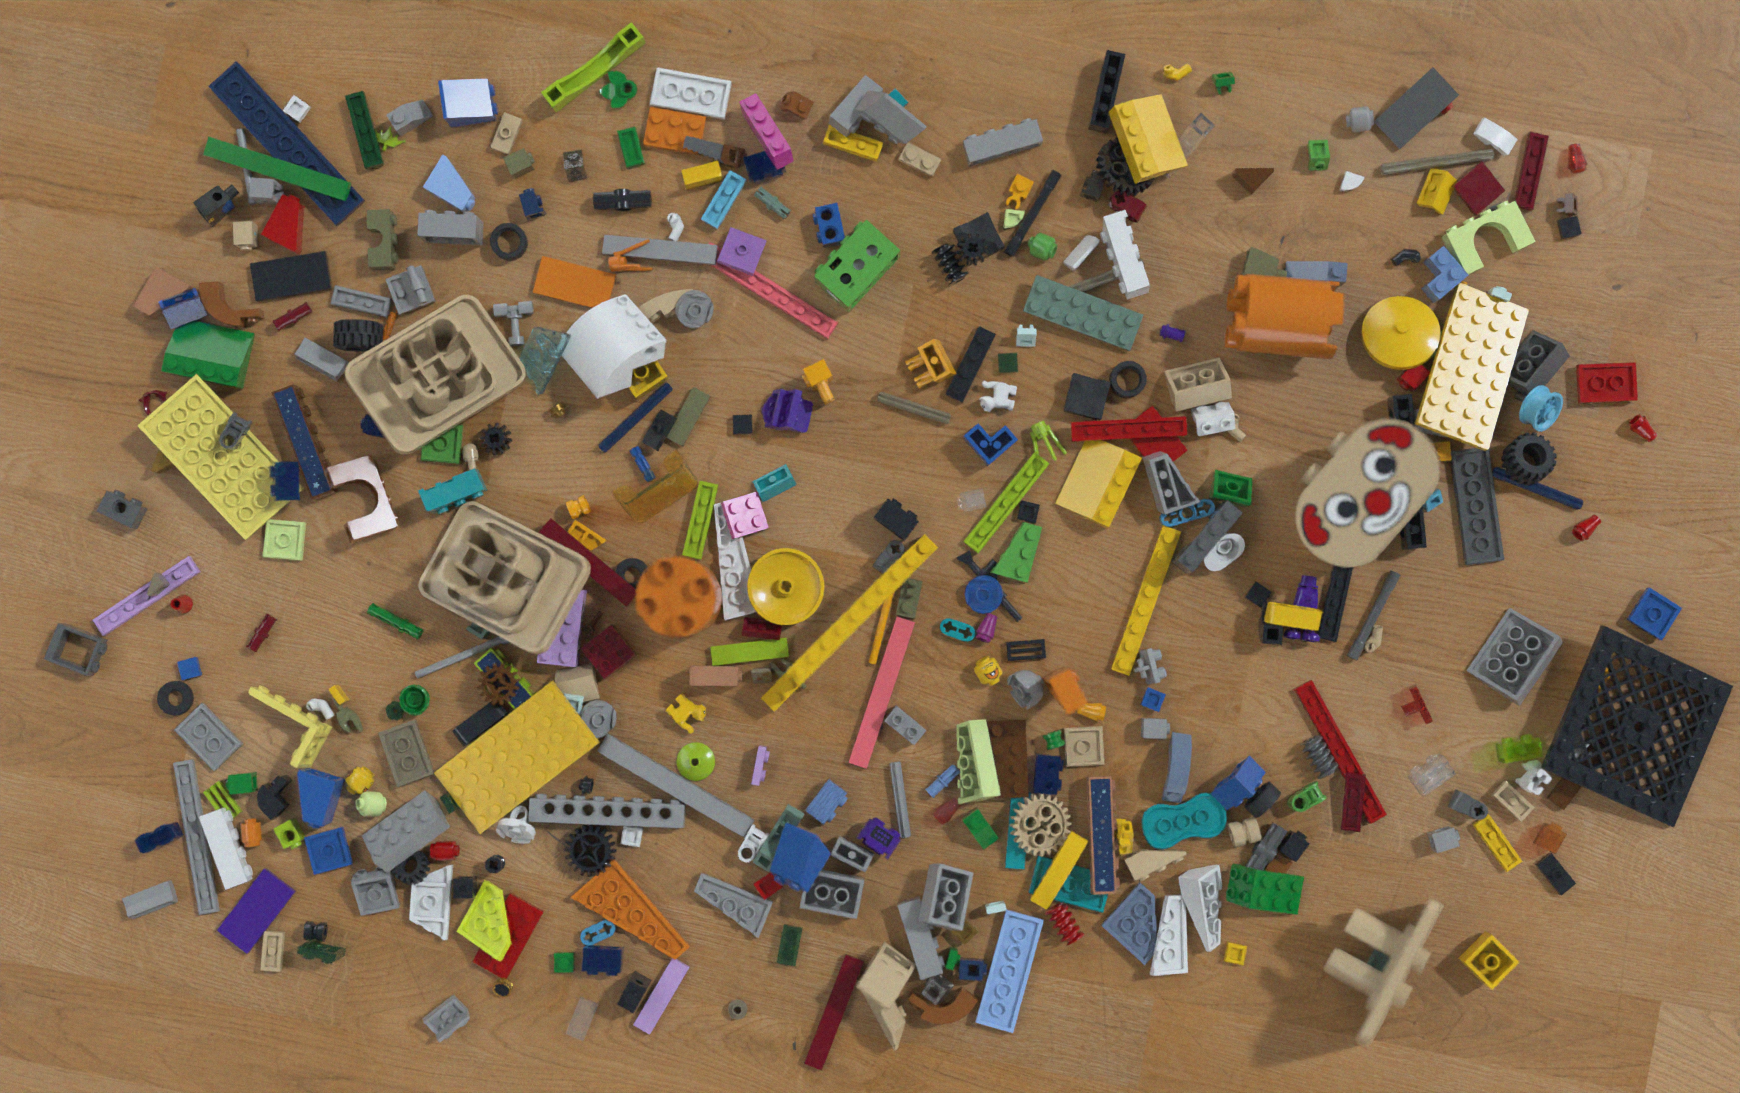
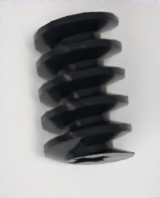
M954 244L941 245L931 252L932 254H937L935 261H940L938 267H945L941 273L944 275L948 274L945 277V281H951L948 286L962 281L969 273L968 271L962 272L965 264L958 265L960 258L955 259L956 251H951L955 246Z

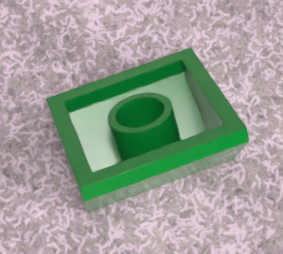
M1215 470L1208 499L1221 502L1228 500L1233 505L1248 507L1251 505L1252 478Z

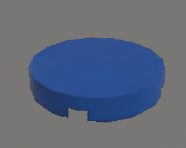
M981 575L973 578L968 583L964 595L966 603L972 610L977 613L986 614L993 612L1001 604L1003 590L996 579L991 576Z

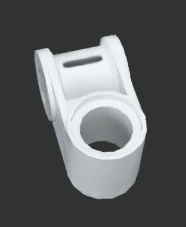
M753 824L739 848V859L743 862L752 861L763 846L769 833L760 831ZM750 848L752 856L744 858L741 853L742 849Z

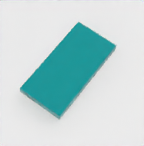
M1037 856L1028 893H1034L1053 859ZM1074 865L1054 900L1064 901L1067 904L1103 913L1108 894H1091L1090 869Z

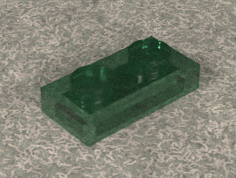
M784 924L776 963L796 966L803 927Z

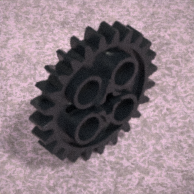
M1118 137L1113 141L1110 139L1098 152L1099 156L1096 158L1098 162L1096 168L1100 169L1098 175L1104 176L1101 181L1108 182L1107 188L1111 185L1113 186V192L1119 189L1120 195L1126 191L1127 196H1130L1132 192L1136 196L1139 192L1143 193L1145 189H1148L1155 179L1152 178L1137 184L1134 183Z

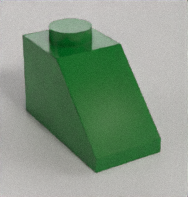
M977 807L961 818L983 850L999 839Z

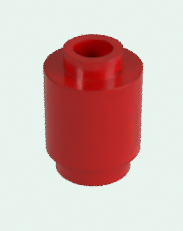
M436 841V843H431V859L449 861L456 860V857L460 855V846L456 845V841Z

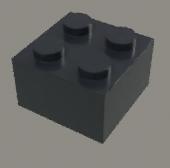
M887 499L874 516V519L905 542L919 523L917 520L918 516L910 510L904 511L901 508L902 504L896 499Z

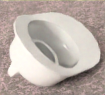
M1225 533L1204 558L1205 566L1211 571H1219L1225 568L1243 553L1245 548L1244 539L1235 533Z

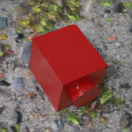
M1423 365L1404 370L1397 378L1400 382L1399 386L1405 391H1414L1430 372Z

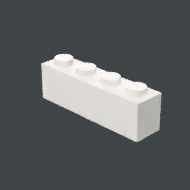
M224 807L200 816V822L225 890L252 880L253 871L246 862V851L238 840L240 835L233 826L231 811H226Z

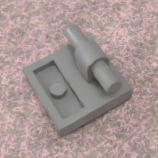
M421 265L415 268L414 266H409L406 268L407 271L385 279L400 316L436 302Z

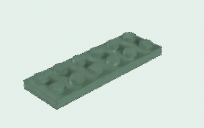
M1039 275L1035 276L1023 308V312L1128 351L1131 350L1143 318V314Z

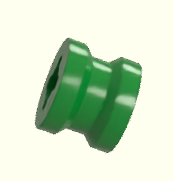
M1061 730L1042 735L1043 739L1047 742V750L1065 745L1064 740L1061 739Z

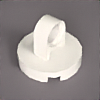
M518 806L513 809L510 818L499 820L496 828L497 834L505 839V836L512 838L511 842L519 844L530 843L531 840L533 841L536 833L535 829L529 824V811L524 806ZM519 813H525L522 819H516Z

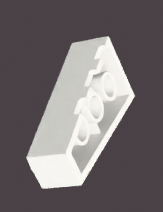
M1126 210L1103 217V228L1100 236L1103 244H1107L1108 249H1106L1108 259L1114 263V266H1112L1114 275L1120 279V291L1122 294L1125 293L1127 299L1149 293L1150 284L1143 262H1138V259H1140L1137 244H1132L1133 231L1131 225H1126V217L1128 216Z

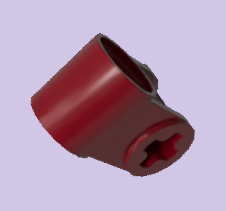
M1120 190L1114 192L1108 201L1109 207L1116 212L1126 210L1128 216L1126 219L1134 223L1139 222L1147 207V204L1131 195L1127 196L1125 191L1120 195ZM1118 197L1121 199L1120 204L1116 203Z

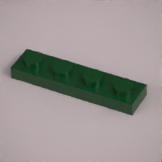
M360 91L345 95L365 169L368 170L385 165L365 92Z

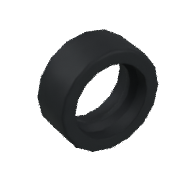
M502 223L492 231L490 246L501 259L512 261L524 255L528 247V239L525 232L516 224ZM505 231H513L520 238L518 249L512 253L503 252L498 246L499 236Z
M1124 361L1112 370L1109 382H1111V389L1116 395L1122 398H1132L1143 391L1147 382V375L1140 364L1134 361ZM1126 368L1136 371L1139 376L1138 386L1131 391L1121 389L1117 383L1118 373Z
M1266 782L1247 800L1244 808L1255 818H1258L1274 805L1281 792L1271 782Z

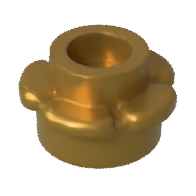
M559 402L549 409L550 417L555 416L559 418L565 414L566 411L564 409L566 405L564 406L562 402Z

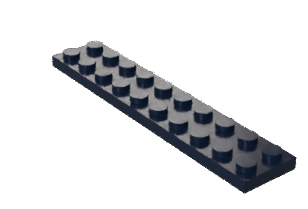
M237 61L208 86L274 158L347 181ZM352 186L350 187L347 201L301 187L337 227L365 202Z

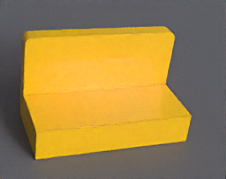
M718 161L681 170L686 190L723 181Z
M1430 169L1417 204L1420 207L1433 208L1438 214L1443 215L1454 190L1451 186L1457 180L1448 171Z

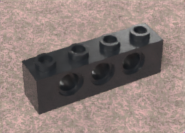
M1110 50L1106 51L1088 130L1107 133L1111 121L1108 112L1114 107L1126 54Z

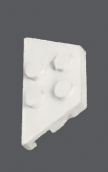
M448 865L429 873L427 877L423 876L422 879L424 881H417L418 884L416 885L412 883L409 920L423 926L427 931L435 933L443 940H448L453 865Z

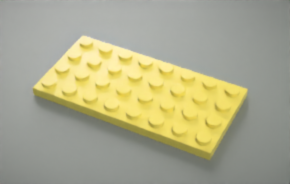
M196 374L137 426L231 526L247 540L304 490V487L250 430L243 437L237 449L227 450L220 445L219 438L233 412ZM228 436L225 439L226 446H231L234 443L233 436Z

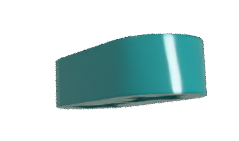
M951 618L944 619L940 623L941 632L947 636L966 642L971 641L975 637V629L971 625ZM950 621L952 622L951 625L957 629L956 631L949 630V632H945L946 628L943 627V624H947ZM966 628H970L969 632L972 635L966 639L963 638L964 634L958 632L959 629L966 630Z

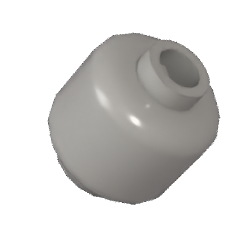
M1367 106L1352 108L1350 115L1346 116L1347 127H1351L1352 132L1355 133L1369 131L1371 126L1374 125L1373 110H1370Z

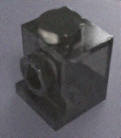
M1092 170L1090 177L1086 176L1083 184L1086 190H1081L1080 197L1098 202L1105 181H1101L1104 176L1098 175L1099 171Z

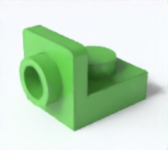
M1309 140L1307 145L1309 153L1308 170H1327L1330 161L1328 140Z

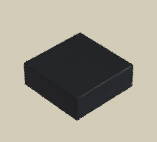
M1578 216L1557 221L1561 239L1582 235Z
M752 414L733 415L734 435L753 434Z
M1021 500L1017 519L1036 524L1040 505Z
M1255 581L1244 598L1261 608L1262 601H1266L1272 592Z

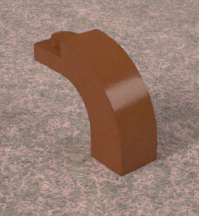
M218 281L199 283L200 297L204 307L220 322L236 328H246V321L247 323H257L258 319H265L264 311L259 308L246 310L231 309L225 300L224 284Z
M961 986L955 997L945 1004L931 1003L913 990L909 994L908 1000L911 1001L909 1004L917 1010L922 1009L920 1018L935 1024H949L969 1014L978 1002V997Z

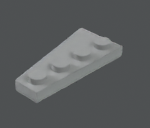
M701 873L694 892L759 938L773 901L769 899L764 900L757 894L705 873Z

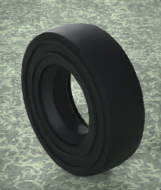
M628 558L619 563L615 572L626 580L625 572L629 568H636L640 573L638 581L628 583L637 590L639 581L648 567L639 559Z
M181 681L166 683L160 688L157 695L160 709L172 716L186 713L194 701L192 689ZM173 691H178L182 694L183 699L178 706H174L169 702V694Z

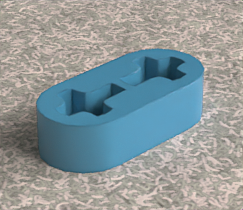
M604 919L585 928L580 935V939L583 944L588 946L596 944L612 936L616 931V925ZM604 923L612 926L610 933L607 931L600 933L599 930L604 927ZM587 931L590 934L594 932L597 933V935H595L592 938L593 941H590V939H585Z

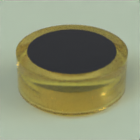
M505 978L497 979L493 985V991L499 997H508L513 990V984Z

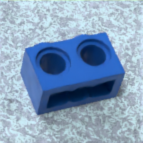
M838 203L815 207L816 213L812 215L814 224L819 225L820 232H816L818 243H822L823 248L840 245L845 235ZM823 213H830L832 215L831 219L828 221L821 218ZM828 231H833L836 233V236L833 239H827L825 234Z

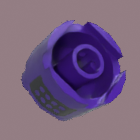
M876 817L868 819L856 838L858 840L864 839L862 843L877 854H886L884 858L888 860L900 843L901 839L899 837L901 834L892 828L888 830L883 827L885 823Z

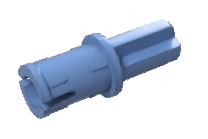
M951 765L940 776L938 775V778L925 790L934 798L945 786L948 787V784L960 773L959 769L955 765Z

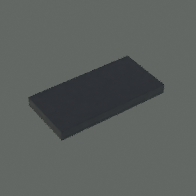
M326 251L250 263L255 300L257 302L332 289Z

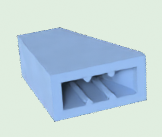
M442 155L423 188L461 212L470 211L475 205V196L450 160L445 155Z

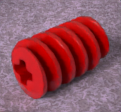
M1063 901L1048 909L1045 915H1052L1049 922H1056L1053 925V929H1060L1056 934L1057 936L1063 935L1060 941H1067L1066 946L1081 939L1084 933L1083 931L1078 932L1080 926L1074 925L1076 919L1070 918L1072 912L1067 911L1069 908L1067 904L1062 905Z

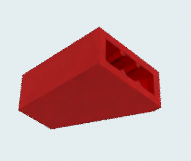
M282 194L261 235L300 255L302 252L304 206L299 203V198L291 194L289 197Z

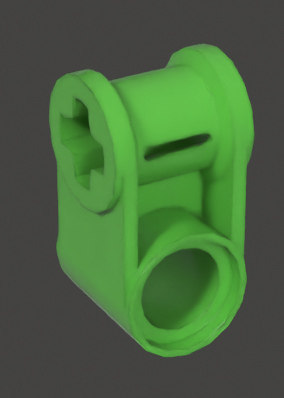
M1313 781L1289 796L1287 805L1293 811L1304 812L1312 806L1323 802L1327 797L1319 789L1318 781ZM1297 798H1300L1302 801L1299 808H1296L1294 805Z

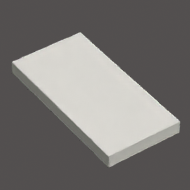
M657 68L650 106L725 120L732 82Z

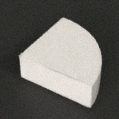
M1346 171L1339 190H1353L1363 182L1365 177Z

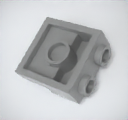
M376 867L374 871L367 872V870L362 869L353 875L351 884L361 916L399 908L400 903L395 889L396 882L392 870L385 872L380 867Z

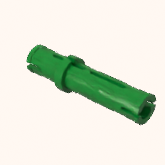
M374 603L367 610V614L393 626L400 633L412 636L416 640H419L423 634L424 629Z

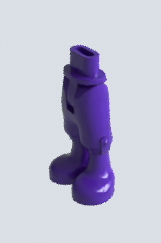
M1302 575L1301 583H1298L1293 605L1317 609V577ZM1290 627L1284 632V637L1288 639L1300 640L1301 637V641H1320V636L1314 633L1313 630L1303 629L1302 636L1300 628Z

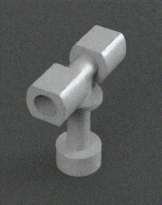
M518 302V305L508 306L507 303L493 304L495 317L506 316L507 320H511L512 337L508 338L509 345H524V337L520 336L518 319H522V315L534 314L533 302Z

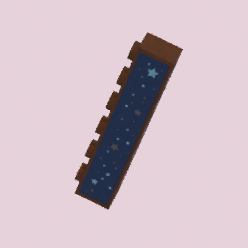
M292 384L273 391V398L311 500L318 501L338 493L337 488L330 490L324 471L331 464L328 459H325L323 454L325 448L323 443L317 438L318 429L315 423L311 422L310 416H312L309 406H305L303 400L305 394L302 388Z

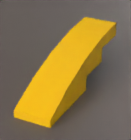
M1072 831L1069 833L1053 858L1051 865L1043 875L1040 884L1032 894L1030 899L1032 902L1046 910L1048 909L1076 864L1088 840Z

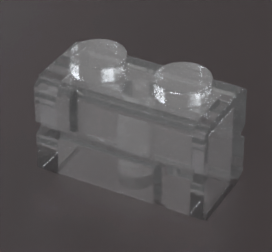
M1432 754L1426 759L1427 763L1422 766L1417 765L1410 770L1411 774L1408 775V778L1420 795L1426 796L1456 775V772L1443 755Z

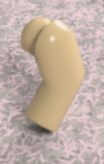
M1234 413L1235 429L1228 430L1227 432L1241 442L1246 434L1238 428L1240 417Z
M1373 626L1372 636L1366 640L1364 646L1367 652L1372 653L1381 645L1383 626Z

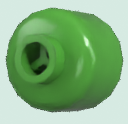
M1038 233L1035 237L1032 236L1028 242L1030 254L1044 261L1049 258L1052 259L1058 247L1053 237L1043 233Z

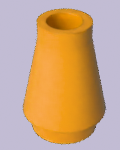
M1088 703L1078 709L1077 714L1097 722L1099 720L1104 721L1107 706L1102 705V703Z

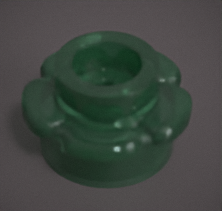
M394 701L387 705L386 714L390 720H400L403 717L404 711L401 709L399 702Z

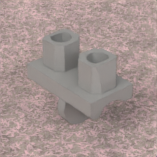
M1152 648L1138 651L1140 659L1137 660L1138 667L1133 669L1134 672H1140L1141 678H1145L1147 684L1161 682L1160 680L1167 676L1165 668H1157L1155 662L1162 659L1161 651L1159 649L1152 650Z

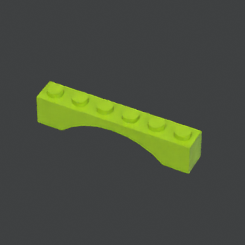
M631 22L619 31L591 60L569 75L556 80L541 92L543 97L557 113L646 44L644 37Z

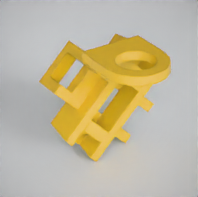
M1116 819L1117 831H1114V838H1117L1120 855L1132 853L1131 821H1126V819Z

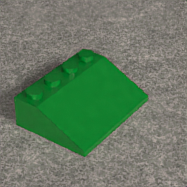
M179 318L165 351L161 371L186 378H193L197 374L205 382L243 389L255 333Z

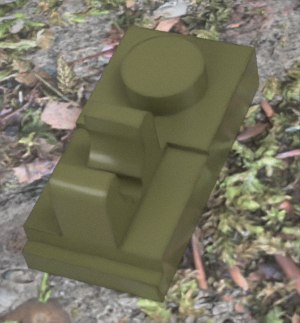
M907 578L902 583L896 615L915 619L922 581Z

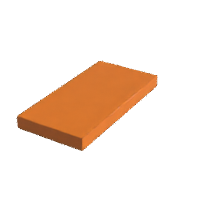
M542 256L533 293L593 308L611 299L617 275Z

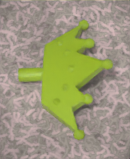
M391 127L385 133H383V129H381L380 133L376 131L378 142L384 144L382 149L386 151L387 145L395 148L401 143L406 142L405 140L398 141V135L393 137Z

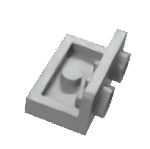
M453 994L423 1018V1022L436 1034L437 1041L441 1042L449 1038L459 1027L466 1025L470 1019L469 1010Z

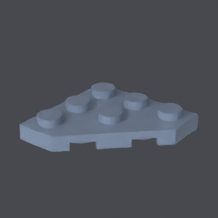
M1139 882L1101 926L1144 965L1154 955L1157 929L1155 896Z

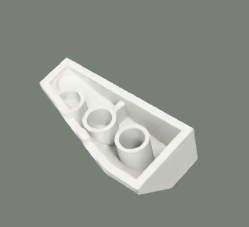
M1219 865L1190 869L1179 876L1181 895L1207 952L1220 945L1221 920L1218 919V911L1221 908L1222 901H1218L1219 890H1222V879Z

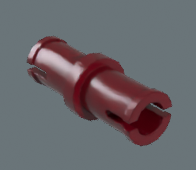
M305 302L293 310L289 309L286 314L273 320V323L278 331H281V329L292 323H298L299 319L313 311L309 304Z
M266 613L259 627L255 628V633L246 647L254 652H258L265 638L269 637L268 633L277 619Z

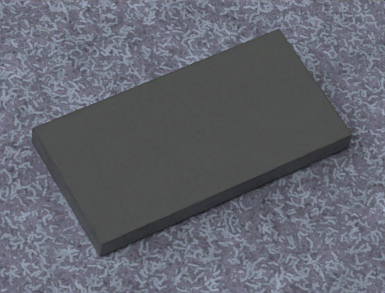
M1432 67L1374 122L1401 149L1457 98L1459 94Z

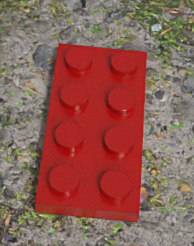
M512 893L509 894L505 901L511 945L502 961L496 960L479 948L472 961L504 980L508 979L544 913L540 908Z

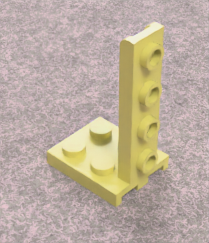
M264 686L250 687L249 694L309 728L302 735L299 748L293 752L290 765L295 768H311L332 726L318 721V717L308 712L306 714L302 712L300 706L286 703L284 697L277 694L273 696L269 693L270 690Z

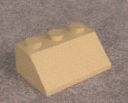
M1220 358L1164 371L1170 398L1176 411L1232 398L1231 380Z

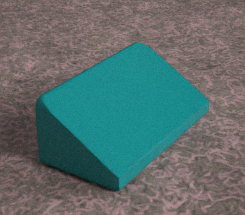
M786 464L752 481L763 502L796 486V482Z

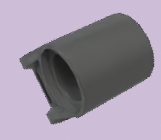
M234 412L219 438L220 445L227 450L237 449L243 437L249 431L252 421H247L237 416V413ZM228 436L234 437V443L231 446L225 445V439Z
M898 540L891 541L872 567L884 574L903 555V544ZM899 544L901 552L892 554L891 545L896 546Z
M1456 789L1447 806L1478 820L1484 819L1488 814V808L1485 804ZM1474 808L1480 809V813H1476Z

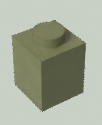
M524 148L503 157L514 179L535 170L533 166L535 160L531 152L527 153Z

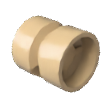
M1255 817L1243 819L1242 823L1236 821L1227 824L1234 848L1246 845V841L1250 844L1261 841V833Z

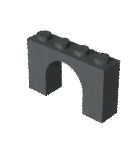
M1228 500L1220 503L1208 517L1210 520L1201 532L1187 546H1184L1171 562L1185 574L1192 573L1241 516L1242 512Z

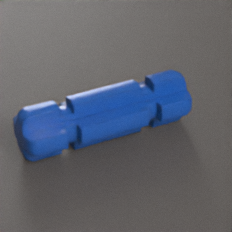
M638 446L632 448L630 453L633 458L635 457L638 468L644 474L645 480L651 482L656 478L655 474L650 470L651 467L644 455H642Z

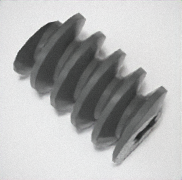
M1321 735L1314 736L1300 744V746H1306L1302 752H1309L1306 759H1313L1310 766H1317L1314 773H1321L1317 777L1318 779L1331 775L1337 770L1338 766L1336 762H1332L1334 760L1332 755L1327 756L1330 750L1324 749L1326 743L1320 742L1323 738Z

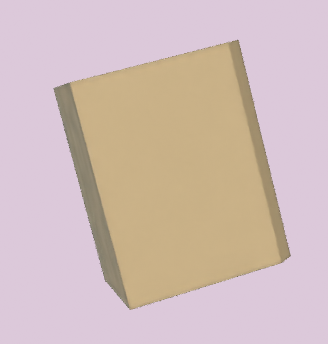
M592 663L555 671V684L563 694L584 696L583 703L600 699L595 668Z

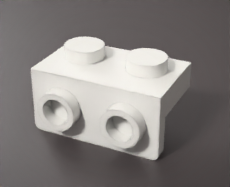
M1218 402L1215 405L1199 406L1191 409V415L1196 424L1198 436L1235 429L1234 411L1229 402Z

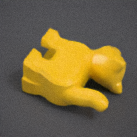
M682 693L675 699L680 706L675 708L671 704L666 709V712L675 723L687 730L689 734H692L694 729L686 721L690 715L696 720L704 721L706 707L703 704L695 705Z

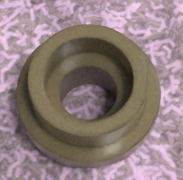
M736 999L729 1004L728 1013L732 1018L742 1019L747 1014L748 1009L744 1001ZM737 1006L740 1007L741 1012L736 1013L734 1011V1008Z

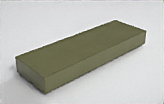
M693 387L666 438L684 447L711 396Z

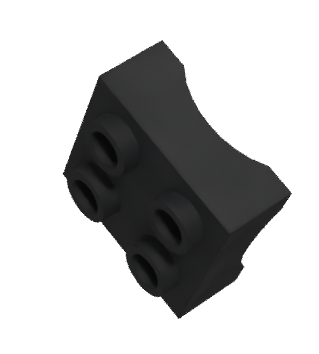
M988 212L953 228V233L958 243H963L961 241L962 236L968 240V233L972 234V238H975V235L978 233V240L985 238L986 240L982 245H989V248L984 250L988 252V256L1003 250L1005 247ZM970 247L969 252H975L976 247Z
M1073 373L1063 412L1100 421L1103 416L1111 382Z

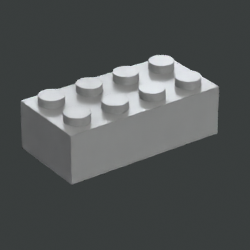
M424 790L363 834L362 837L375 865L385 872H389L449 829L450 825L437 799Z

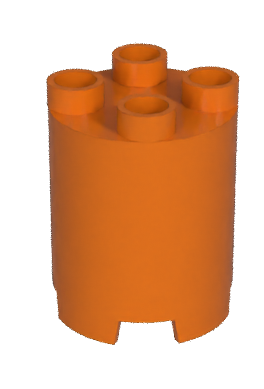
M1256 274L1237 275L1234 289H1229L1227 296V312L1235 313L1232 325H1227L1225 348H1234L1241 352L1331 360L1337 351V346L1327 344L1328 336L1331 335L1333 325L1343 324L1344 293L1335 292L1340 282Z
M683 557L659 559L642 575L636 592L637 612L645 623L656 632L672 637L692 636L706 630L718 618L723 603L721 587L714 573L705 565Z

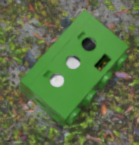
M867 219L863 223L860 221L854 227V233L850 237L847 235L840 243L842 246L838 251L833 250L829 254L827 263L825 265L820 264L814 271L816 273L814 276L815 283L848 313L900 258L901 250Z

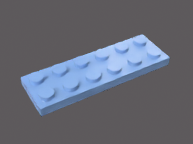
M1006 909L977 1013L976 1023L1011 1033L1014 1032L1044 922L1043 919Z

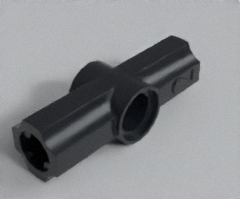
M616 189L614 192L593 193L594 210L614 209L615 211H630L631 208H652L651 190L631 191L629 189Z

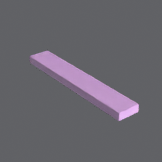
M188 556L162 573L170 584L157 596L147 595L150 581L92 621L102 636H106L201 571L191 556Z

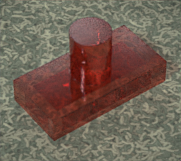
M1417 685L1410 686L1409 690L1414 701L1401 706L1405 716L1407 717L1420 711L1425 724L1433 722Z

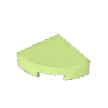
M1006 209L1003 229H1010L1018 225L1025 211Z

